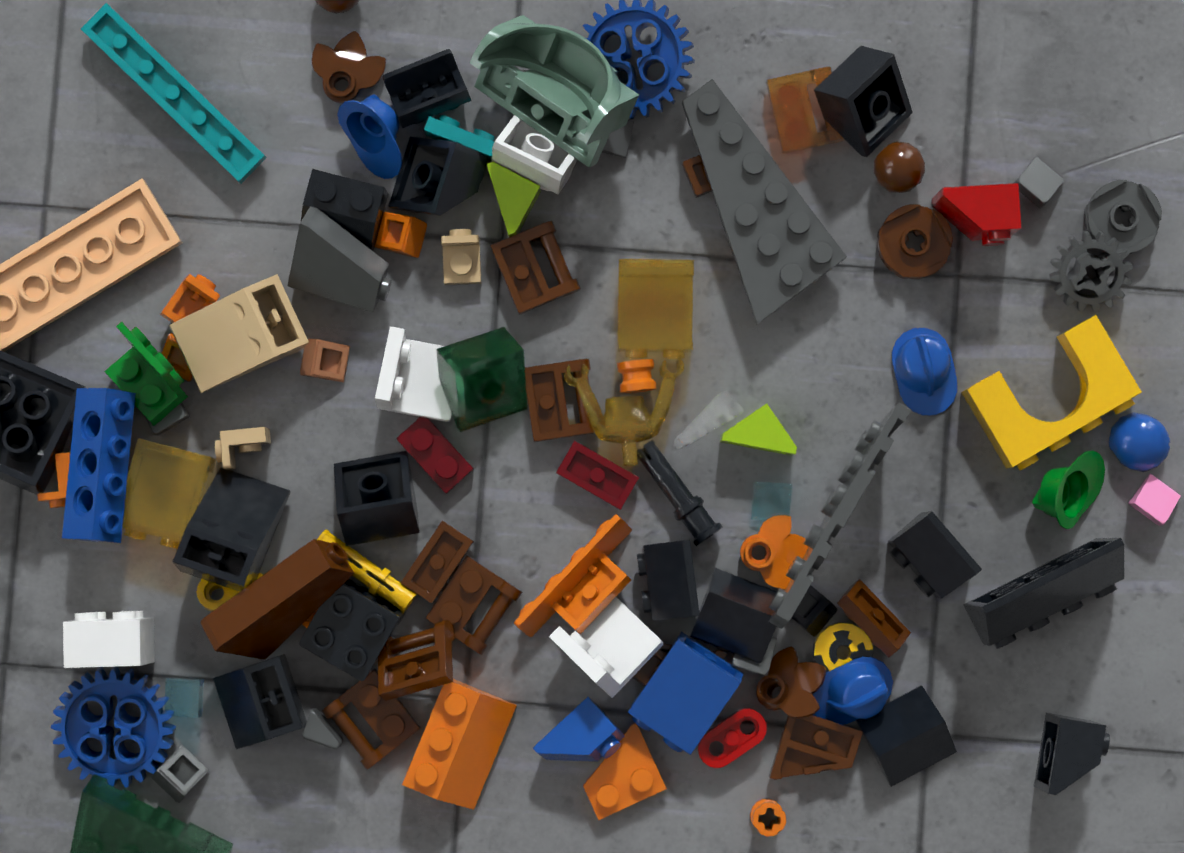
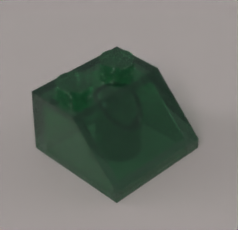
M505 327L436 349L439 380L457 429L460 432L527 409L524 350Z

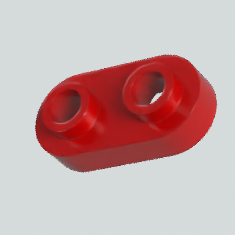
M743 708L736 711L706 732L697 746L699 757L706 765L712 768H721L728 765L764 739L767 731L764 717L758 711L751 708ZM744 720L753 722L754 729L751 733L745 734L741 732L740 725ZM714 741H719L723 744V750L718 755H714L709 751V746Z

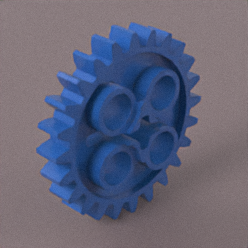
M619 0V9L617 10L608 3L605 4L606 16L602 17L594 12L593 17L597 24L595 26L583 25L584 29L589 33L586 39L601 51L611 67L618 72H627L628 83L626 86L639 94L629 117L630 119H634L637 109H640L644 117H649L650 106H654L660 113L663 112L661 101L666 99L674 104L676 101L671 92L674 89L685 92L686 89L679 81L681 78L692 77L684 69V65L695 63L693 57L685 55V52L692 49L694 45L692 42L681 40L689 33L686 27L675 29L681 19L677 14L666 19L669 13V8L666 5H663L656 12V2L654 0H649L645 8L642 7L641 0H633L632 7H629L625 0ZM627 26L632 28L634 49L642 55V57L637 59V67L643 82L642 90L637 89L634 66L626 61V59L632 57L625 31ZM647 27L656 28V40L649 45L641 44V32ZM613 35L620 36V48L616 52L607 53L604 49L606 40ZM655 63H662L665 67L663 76L657 81H650L647 77L649 67Z
M115 666L111 669L109 676H107L104 668L99 667L95 671V679L90 673L86 672L81 676L82 684L74 680L68 686L71 693L64 692L59 697V700L65 706H57L53 710V714L62 718L51 725V729L61 731V734L53 740V744H64L65 748L58 757L65 758L70 756L72 758L67 768L69 771L78 766L82 768L79 779H85L90 773L94 775L93 782L96 787L103 778H106L109 789L114 788L118 779H121L122 784L127 788L132 783V775L141 783L146 778V771L154 774L159 768L156 761L164 762L168 757V754L163 749H170L174 741L165 735L173 734L176 726L166 723V721L172 718L175 713L173 710H163L162 708L169 700L168 696L158 699L155 696L160 687L159 684L151 688L145 686L148 675L145 674L137 681L134 680L133 668H130L124 676H121L119 667ZM112 695H115L117 697L115 717L113 710V700L111 698ZM88 701L98 702L103 708V715L91 713L88 709ZM131 702L138 705L141 716L133 717L129 715L125 710V703ZM113 717L114 727L120 728V731L115 735L114 740V729L111 726H107V724L113 719ZM87 738L99 740L103 750L96 752L90 749L87 744ZM131 739L136 741L140 746V753L129 752L125 747L124 740ZM112 743L114 746L116 759H112L110 757V749L112 747Z

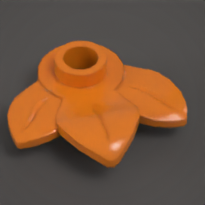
M788 515L772 516L765 520L758 534L746 538L740 548V557L744 565L753 571H760L765 582L774 588H787L791 578L786 576L788 569L796 556L803 558L808 549V546L803 544L804 537L790 533L792 521ZM757 545H761L765 549V556L759 560L754 559L752 556V549Z

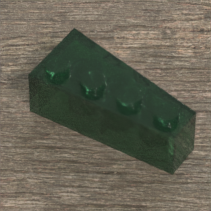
M97 774L93 775L82 790L70 853H232L233 843L191 822L186 824L170 816L171 812L160 806L154 808L136 799L137 795L126 789L120 791L106 783V779Z

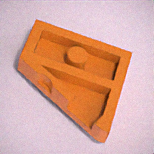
M636 723L631 724L625 732V737L620 741L621 746L609 758L603 759L601 764L583 784L598 820L667 789Z

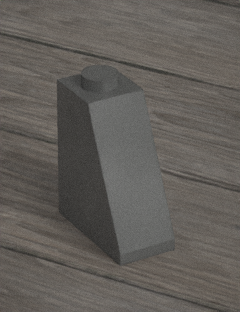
M310 206L299 224L288 287L373 313L379 300H386L392 280L386 278L389 263L318 208Z

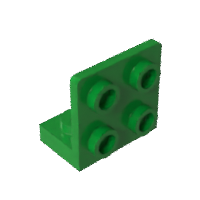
M121 321L116 327L131 344L132 348L104 372L121 391L136 393L134 405L155 426L188 397L180 387L185 381L137 327L130 331Z

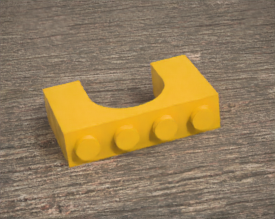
M1097 315L1084 320L1057 336L1058 341L1076 369L1080 380V395L1077 404L1063 419L1056 422H1046L1026 413L1017 402L1000 371L991 374L961 392L1006 469L1017 466L1019 471L1039 460L1036 455L1038 452L1047 447L1053 452L1071 442L1069 434L1080 428L1083 433H1086L1102 424L1103 421L1100 416L1113 410L1115 415L1135 405L1132 398L1142 393Z

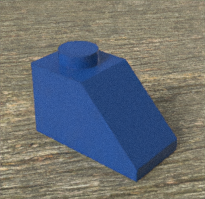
M587 697L540 740L533 749L546 760L598 762L602 757L607 759L612 756L621 746L620 741L625 735L592 699Z

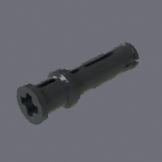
M654 440L649 441L643 446L644 448H640L634 453L676 509L673 512L677 521L682 520L695 538L693 543L696 547L723 528L720 522L715 523L705 510L703 499L697 495L693 497L655 445Z

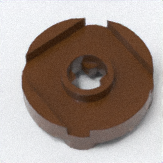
M917 204L905 205L893 211L885 219L877 236V248L882 262L890 271L902 279H922L936 273L946 263L953 242L952 231L945 217L934 209L931 210L928 207ZM913 232L916 237L923 236L925 241L920 244L921 251L916 252L913 248H907L905 243L909 240L908 233Z

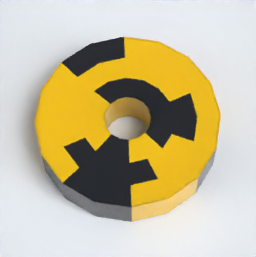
M838 622L827 626L818 634L813 644L814 661L823 665L826 668V672L860 657H873V646L870 638L861 628L851 623ZM842 645L849 648V656L846 659H839L836 654L838 647Z

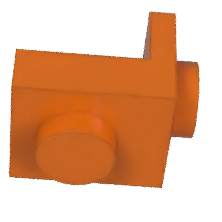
M189 274L181 282L160 315L174 323L216 302L220 297L214 291L216 285L200 274H197L196 277Z
M70 452L55 454L59 491L37 494L38 501L49 502L50 508L65 507Z

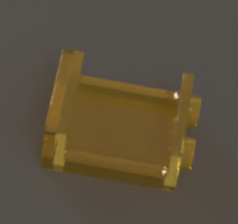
M619 259L618 352H625V358L644 359L648 358V352H663L664 359H684L685 352L692 353L694 260Z
M138 438L127 477L123 518L124 535L140 540H146L147 534L161 537L160 545L178 549L184 531L202 500L209 472L213 473L216 458Z

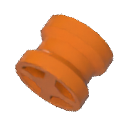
M653 359L617 363L618 372L622 374L623 380L620 384V393H637L657 389L656 381L652 379L651 370L654 368Z

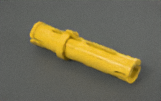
M327 529L318 537L317 540L329 543L334 542L340 545L347 553L348 558L362 567L360 569L348 561L354 572L352 576L369 587L368 592L373 596L379 594L403 613L411 605L417 593L393 578L389 569L385 567L382 570L350 546H346L342 540L331 534ZM368 573H370V574H372L373 576H375L377 579H379L381 582H383L384 584H386L387 586H389V587H390L391 589H393L394 591H390L388 588H386L385 586H383L380 582H378L377 580H375L374 578H372L371 576H369Z

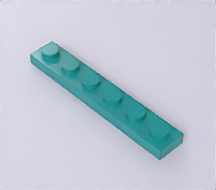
M107 3L81 28L101 50L240 184L267 158Z

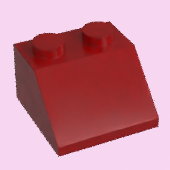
M1018 183L943 187L932 198V207L941 213L971 241L982 240V246L1003 245L1004 240H1010L1011 236L1021 229Z

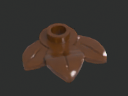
M353 31L343 37L334 50L329 46L317 43L312 54V66L314 71L323 79V89L327 97L336 103H344L345 101L353 100L359 90L371 88L379 82L386 68V59L381 56L367 57L365 45L360 35ZM341 79L349 83L348 88L344 91L335 89L336 82Z
M787 647L772 657L768 675L762 677L758 682L757 699L765 708L769 710L782 709L792 718L811 716L820 709L819 703L813 694L822 686L826 676V668L814 662L798 663V656L794 647ZM776 687H780V694L776 698H772V691Z

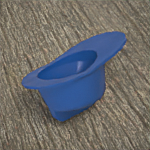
M375 94L368 96L361 102L352 100L345 101L340 105L337 113L339 124L350 139L366 168L374 175L383 179H392L398 175L402 167V156L396 143L400 124L395 111Z
M913 328L904 332L896 340L892 350V364L899 393L904 404L913 412L923 416L937 415L945 411L954 402L958 391L957 376L950 348L946 340L934 330Z
M860 657L826 672L822 686L813 694L820 706V709L813 715L843 725L851 723L858 718L867 719L875 716L883 709L891 695L893 686L891 671L884 662L874 657Z

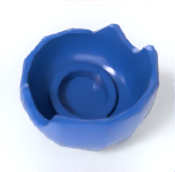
M1133 412L1120 417L1111 428L1109 447L1120 463L1129 469L1145 472L1157 468L1167 458L1170 450V438L1165 427L1157 419L1149 415Z

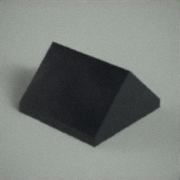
M715 568L699 610L700 616H697L690 637L761 663L777 627L768 622L773 613V610L768 607L776 591Z
M922 685L886 703L883 709L875 716L867 719H856L891 787L957 752L945 720Z

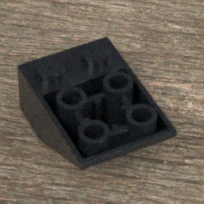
M220 467L184 531L173 559L174 565L180 572L239 592L257 580L291 491Z

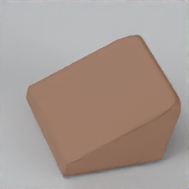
M308 339L309 343L304 347L300 375L344 382L350 346L319 339Z

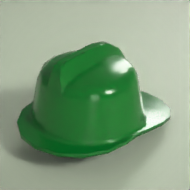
M1093 450L1086 451L1070 467L1055 468L1047 471L1041 481L1040 489L1032 500L1033 506L1036 509L1042 510L1045 514L1057 518L1062 528H1073L1101 491L1105 476V465L1101 455Z

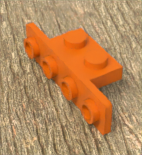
M617 514L610 520L603 522L590 542L585 547L579 548L572 555L570 563L559 574L554 575L548 580L543 592L534 601L529 602L521 609L519 617L515 620L514 624L527 636L532 637L557 612L581 635L631 581L608 558L613 550L632 531L628 524Z

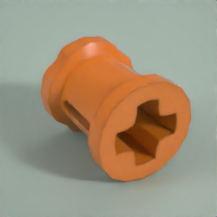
M761 799L752 806L750 820L761 835L769 837L777 835L779 831L785 828L786 814L775 800ZM767 808H771L773 814L777 816V820H771L769 826H765L762 819L758 818L759 815L766 814Z

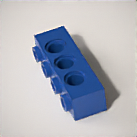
M77 388L62 531L63 539L121 543L136 393L110 388Z

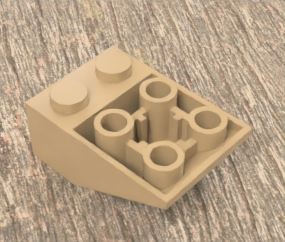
M278 274L245 287L169 325L200 394L303 350L309 343Z

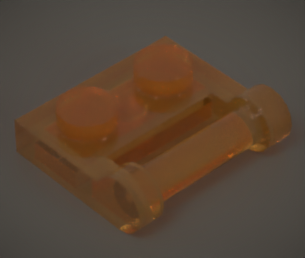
M831 67L813 69L767 80L766 85L782 154L845 141L825 119L827 131L817 133L806 86L816 84L817 87L832 73Z

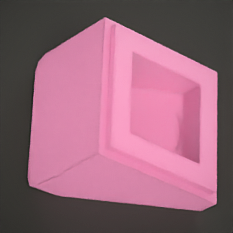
M1149 474L1128 504L1160 526L1166 523L1181 495L1154 475Z

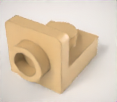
M470 229L449 230V236H441L444 285L482 284L479 236L472 235Z
M257 427L220 431V440L215 441L217 462L223 463V469H236L234 447H239V453L262 451L261 444H271L270 429Z

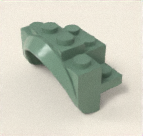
M524 15L501 23L491 29L482 39L469 62L480 70L475 88L587 167L597 164L610 133L626 126L639 97L638 93L619 81L616 75L618 71L611 67L601 51L589 40L562 27L536 24ZM515 66L528 68L530 70L522 72Z

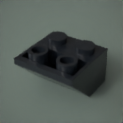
M285 654L213 678L236 749L260 743L306 726L307 720Z

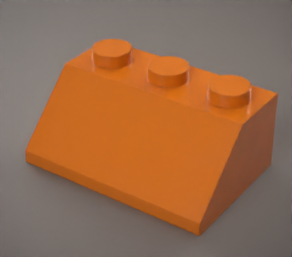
M455 679L451 683L444 684L402 785L434 799L474 810L517 705Z

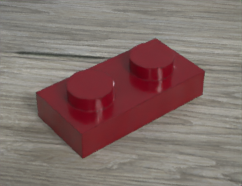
M419 417L396 438L446 494L474 470L428 418Z
M575 440L556 474L619 510L622 509L639 479L638 476Z

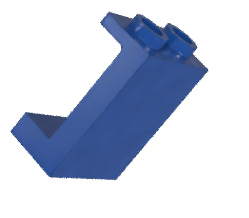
M681 631L650 680L632 702L628 713L633 716L632 720L642 729L647 731L653 729L663 736V741L670 748L677 752L684 750L691 755L741 684L744 673Z

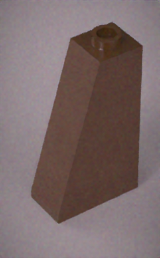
M313 539L205 616L200 623L216 652L266 660L354 574L347 561L348 556L345 550L337 543Z

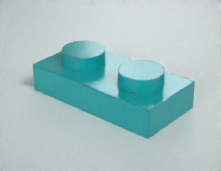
M440 115L439 119L429 116L424 128L426 137L435 140L458 142L488 156L487 161L492 162V147L495 136L476 128L473 133L459 128L460 122L444 115Z

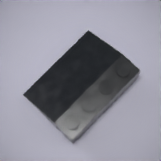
M0 350V479L37 495L44 493L56 469L55 454L63 452L74 421L77 388L86 387Z
M1095 538L963 604L982 643L988 646L995 644L997 649L1017 639L1015 633L1027 627L1030 632L1040 629L1050 623L1049 616L1059 611L1063 615H1067L1084 606L1081 600L1093 594L1098 599L1117 590L1115 583L1124 579V543L1121 538Z

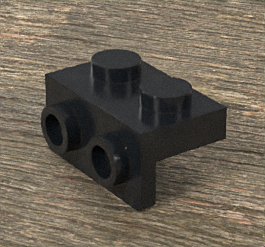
M450 49L382 76L402 128L421 123L429 118V116L432 117L447 110H454L460 105L472 101Z

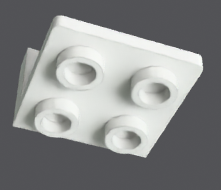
M390 326L375 395L377 409L449 422L452 417L464 351L462 349L406 339L405 329Z
M617 597L611 601L581 635L576 631L569 635L559 626L549 636L611 698L663 646V641Z

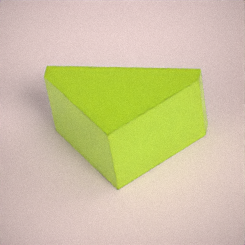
M495 162L487 163L488 172L508 236H514L520 232L540 195V186Z
M767 403L721 434L720 438L722 443L790 456L795 455L797 446Z

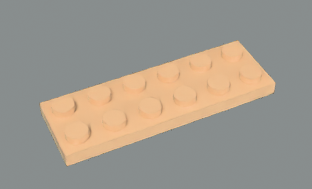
M144 179L138 180L0 264L1 351L8 350L183 243Z

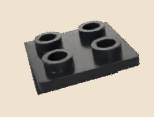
M348 579L318 608L299 645L356 679L364 681L391 633L400 624L406 611L404 613L401 612L399 608L377 594L373 596L368 592V589Z

